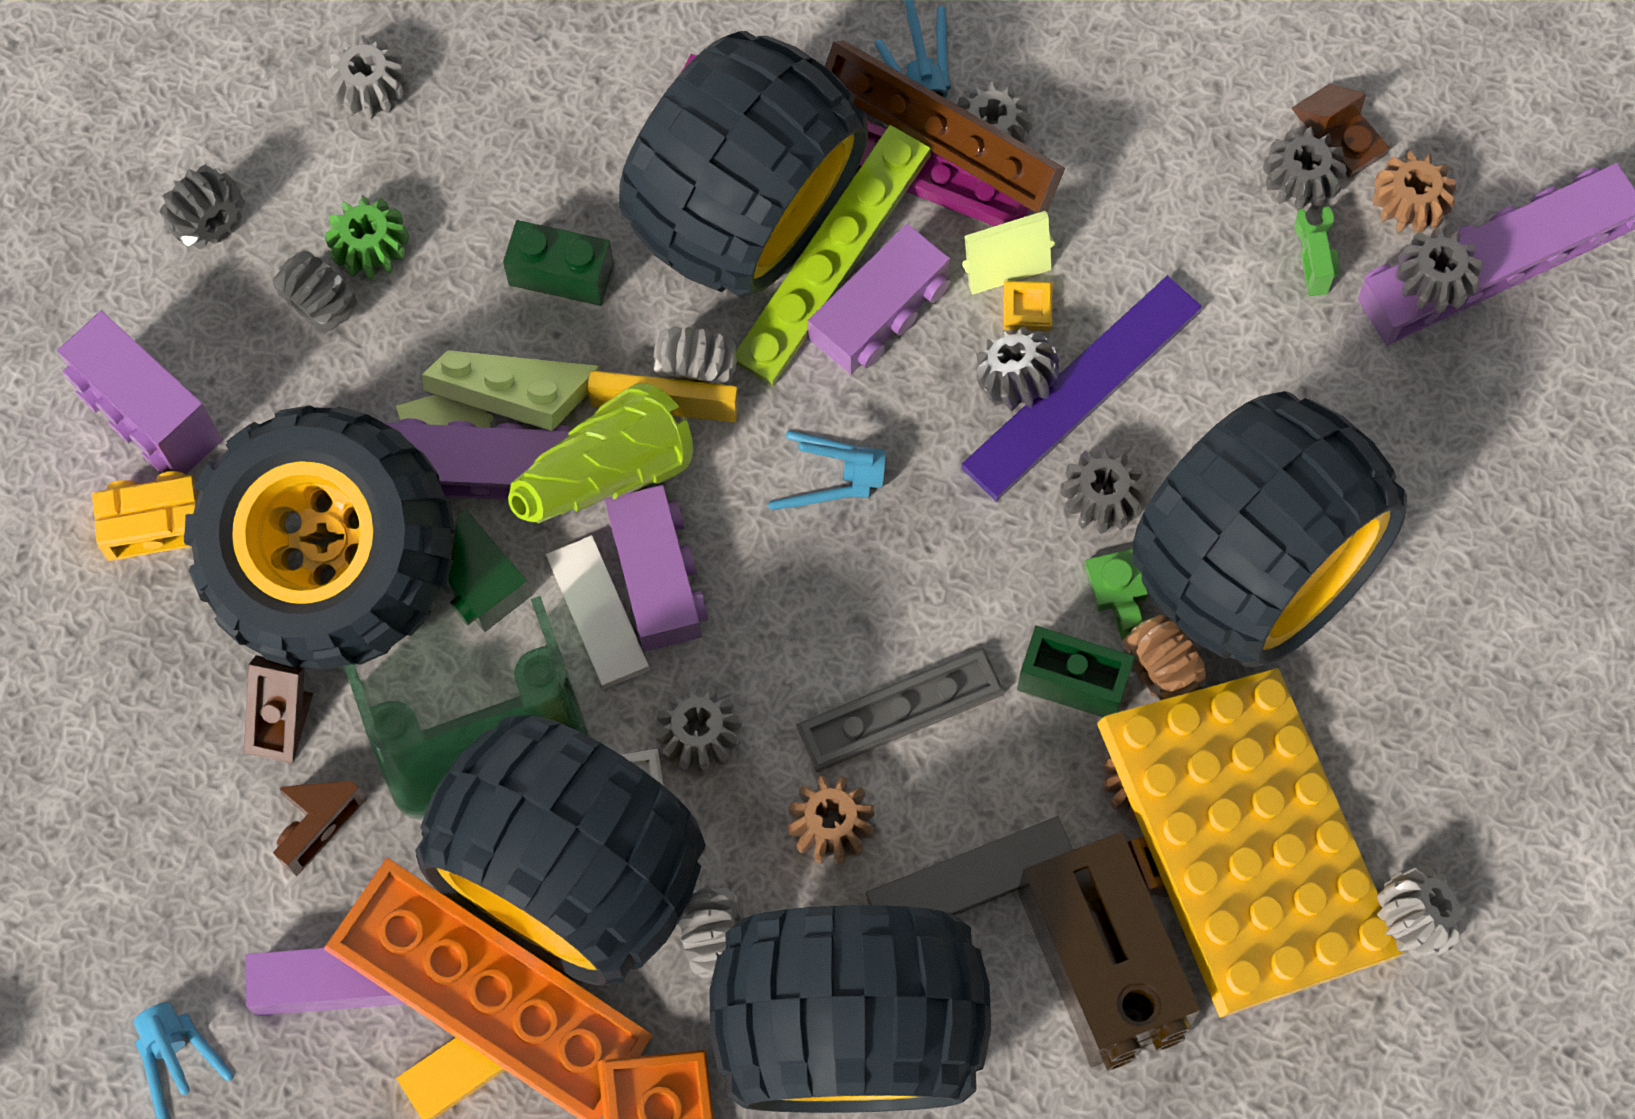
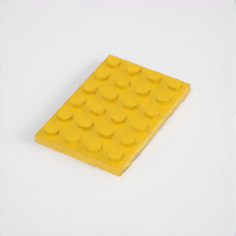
M1279 668L1107 715L1097 723L1220 1018L1382 964L1404 954V951L1399 952L1396 939L1392 935H1385L1388 929L1385 921L1377 916L1382 909L1377 899L1378 892Z

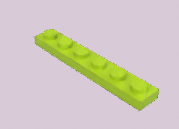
M889 125L736 350V364L771 386L775 385L808 338V320L844 285L931 156L930 147Z

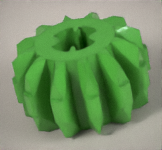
M364 195L359 200V206L352 207L343 201L341 208L344 215H330L329 224L331 230L325 232V241L328 248H331L330 255L333 262L338 266L344 265L346 272L352 277L363 267L366 277L372 280L375 275V267L381 265L384 271L391 274L393 267L389 257L404 260L405 250L403 244L408 243L409 239L407 228L402 225L404 221L401 213L396 208L390 210L388 203L382 197L371 206L368 198Z

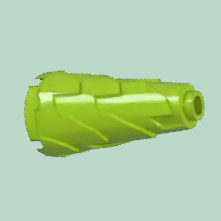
M637 383L630 386L603 404L593 416L571 430L567 438L542 453L528 470L511 482L508 496L511 510L518 518L539 524L573 509L577 513L610 497L616 500L649 484H658L674 478L688 468L692 459L693 441L687 419L676 423L670 412L676 410L679 406L660 388L648 383Z

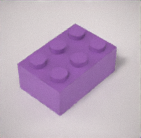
M102 310L57 349V352L67 365L62 373L77 389L75 391L77 396L94 413L101 410L110 420L108 422L110 427L126 443L129 444L133 440L143 451L141 453L143 458L159 474L169 470L182 472L186 475L223 441L204 405Z

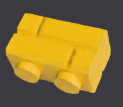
M170 471L159 474L154 482L136 484V482L131 480H118L109 483L106 486L107 490L93 492L92 501L96 520V541L98 548L107 560L112 561L192 547L184 543L185 516L186 514H193L200 491L194 487L196 480L193 475L186 476L182 472Z

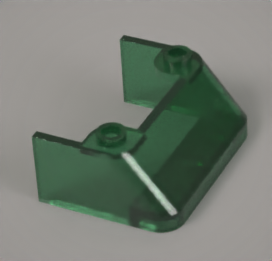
M541 596L532 598L531 602L546 645L525 653L518 660L514 677L520 696L421 731L414 711L407 704L399 701H386L373 706L367 685L356 665L344 666L366 735L392 800L397 809L405 816L414 819L424 818L433 792L455 759L481 734L489 729H495L506 716L534 715L544 717L589 736Z

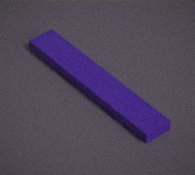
M1167 275L1059 374V384L1049 387V399L1037 397L1033 400L1032 408L1025 405L962 463L961 469L997 502L1201 313L1202 306Z

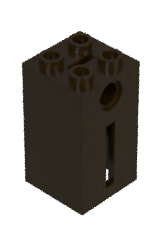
M1121 831L1023 869L1018 895L1091 1068L1104 1063L1107 1071L1114 1070L1136 1060L1135 1053L1145 1046L1153 1044L1156 1051H1162L1183 1042L1186 1039L1184 1034L1192 1030L1191 1025L1200 1012V1008L1123 832ZM1123 1009H1136L1142 1014L1145 1021H1132L1125 1015Z

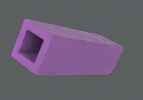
M324 948L245 954L246 1007L255 1016L405 1004L324 950Z

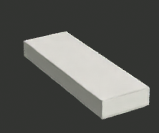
M591 535L547 553V560L603 690L650 671L647 660L593 536Z

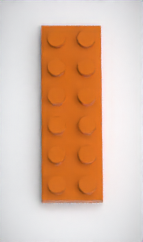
M388 857L324 948V950L578 1119H601L603 1116L597 1062L605 1059L640 1056L653 1034Z

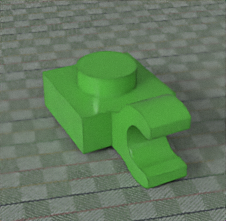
M1323 207L1320 216L1322 224L1315 226L1308 223L1304 209L1298 210L1294 222V228L1302 246L1301 258L1308 296L1328 294L1333 278L1339 277L1340 264L1338 252L1336 249L1329 248L1327 237L1334 222V215L1330 207Z
M1133 549L1086 559L1084 565L1097 611L1113 609L1122 641L1131 633L1133 628L1143 622L1136 603L1145 601L1148 594L1146 587L1142 583L1141 571L1133 564Z

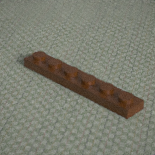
M845 40L833 41L825 67L834 73L855 97L853 103L856 107L930 147L932 152L1034 212L1049 211L1065 167Z

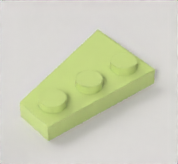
M447 350L422 374L423 391L553 431L589 393L587 386L590 371H599V366Z

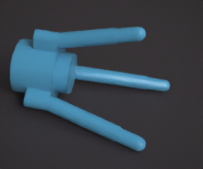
M904 0L917 58L907 65L908 72L905 76L946 98L947 89H951L947 60L946 8L944 6L937 8V64H935L932 58H927L914 0ZM877 39L875 46L884 63L902 73L882 39Z
M789 430L786 432V438L800 442L798 444L800 451L844 460L843 480L852 481V486L773 500L769 502L768 507L771 510L849 497L869 498L870 487L882 488L885 449L855 446Z
M164 1002L154 1005L141 1012L134 1019L133 1024L140 1037L135 1042V1045L143 1059L157 1119H169L155 1057L157 1059L164 1058L180 1094L187 1095L190 1092L185 1074L175 1055L185 1046L183 1037L186 1036L224 1080L230 1081L233 1079V1072L195 1029L189 1015L183 1014L178 1016L171 1003Z

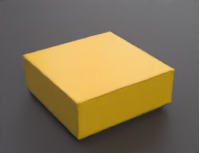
M1004 281L1003 330H1019L1024 326L1028 331H1051L1053 282Z

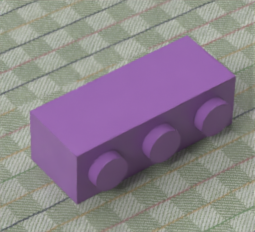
M906 223L808 320V339L850 375L861 365L869 368L881 356L885 348L883 343L894 332L902 335L912 326L918 315L916 310L926 300L934 303L945 293L950 284L948 279L950 258Z
M663 485L632 492L616 500L613 497L606 499V508L643 652L702 637L699 622L708 620V615L701 590L691 592L687 576L696 574L689 545L679 547L675 531L684 529L677 499L667 501Z

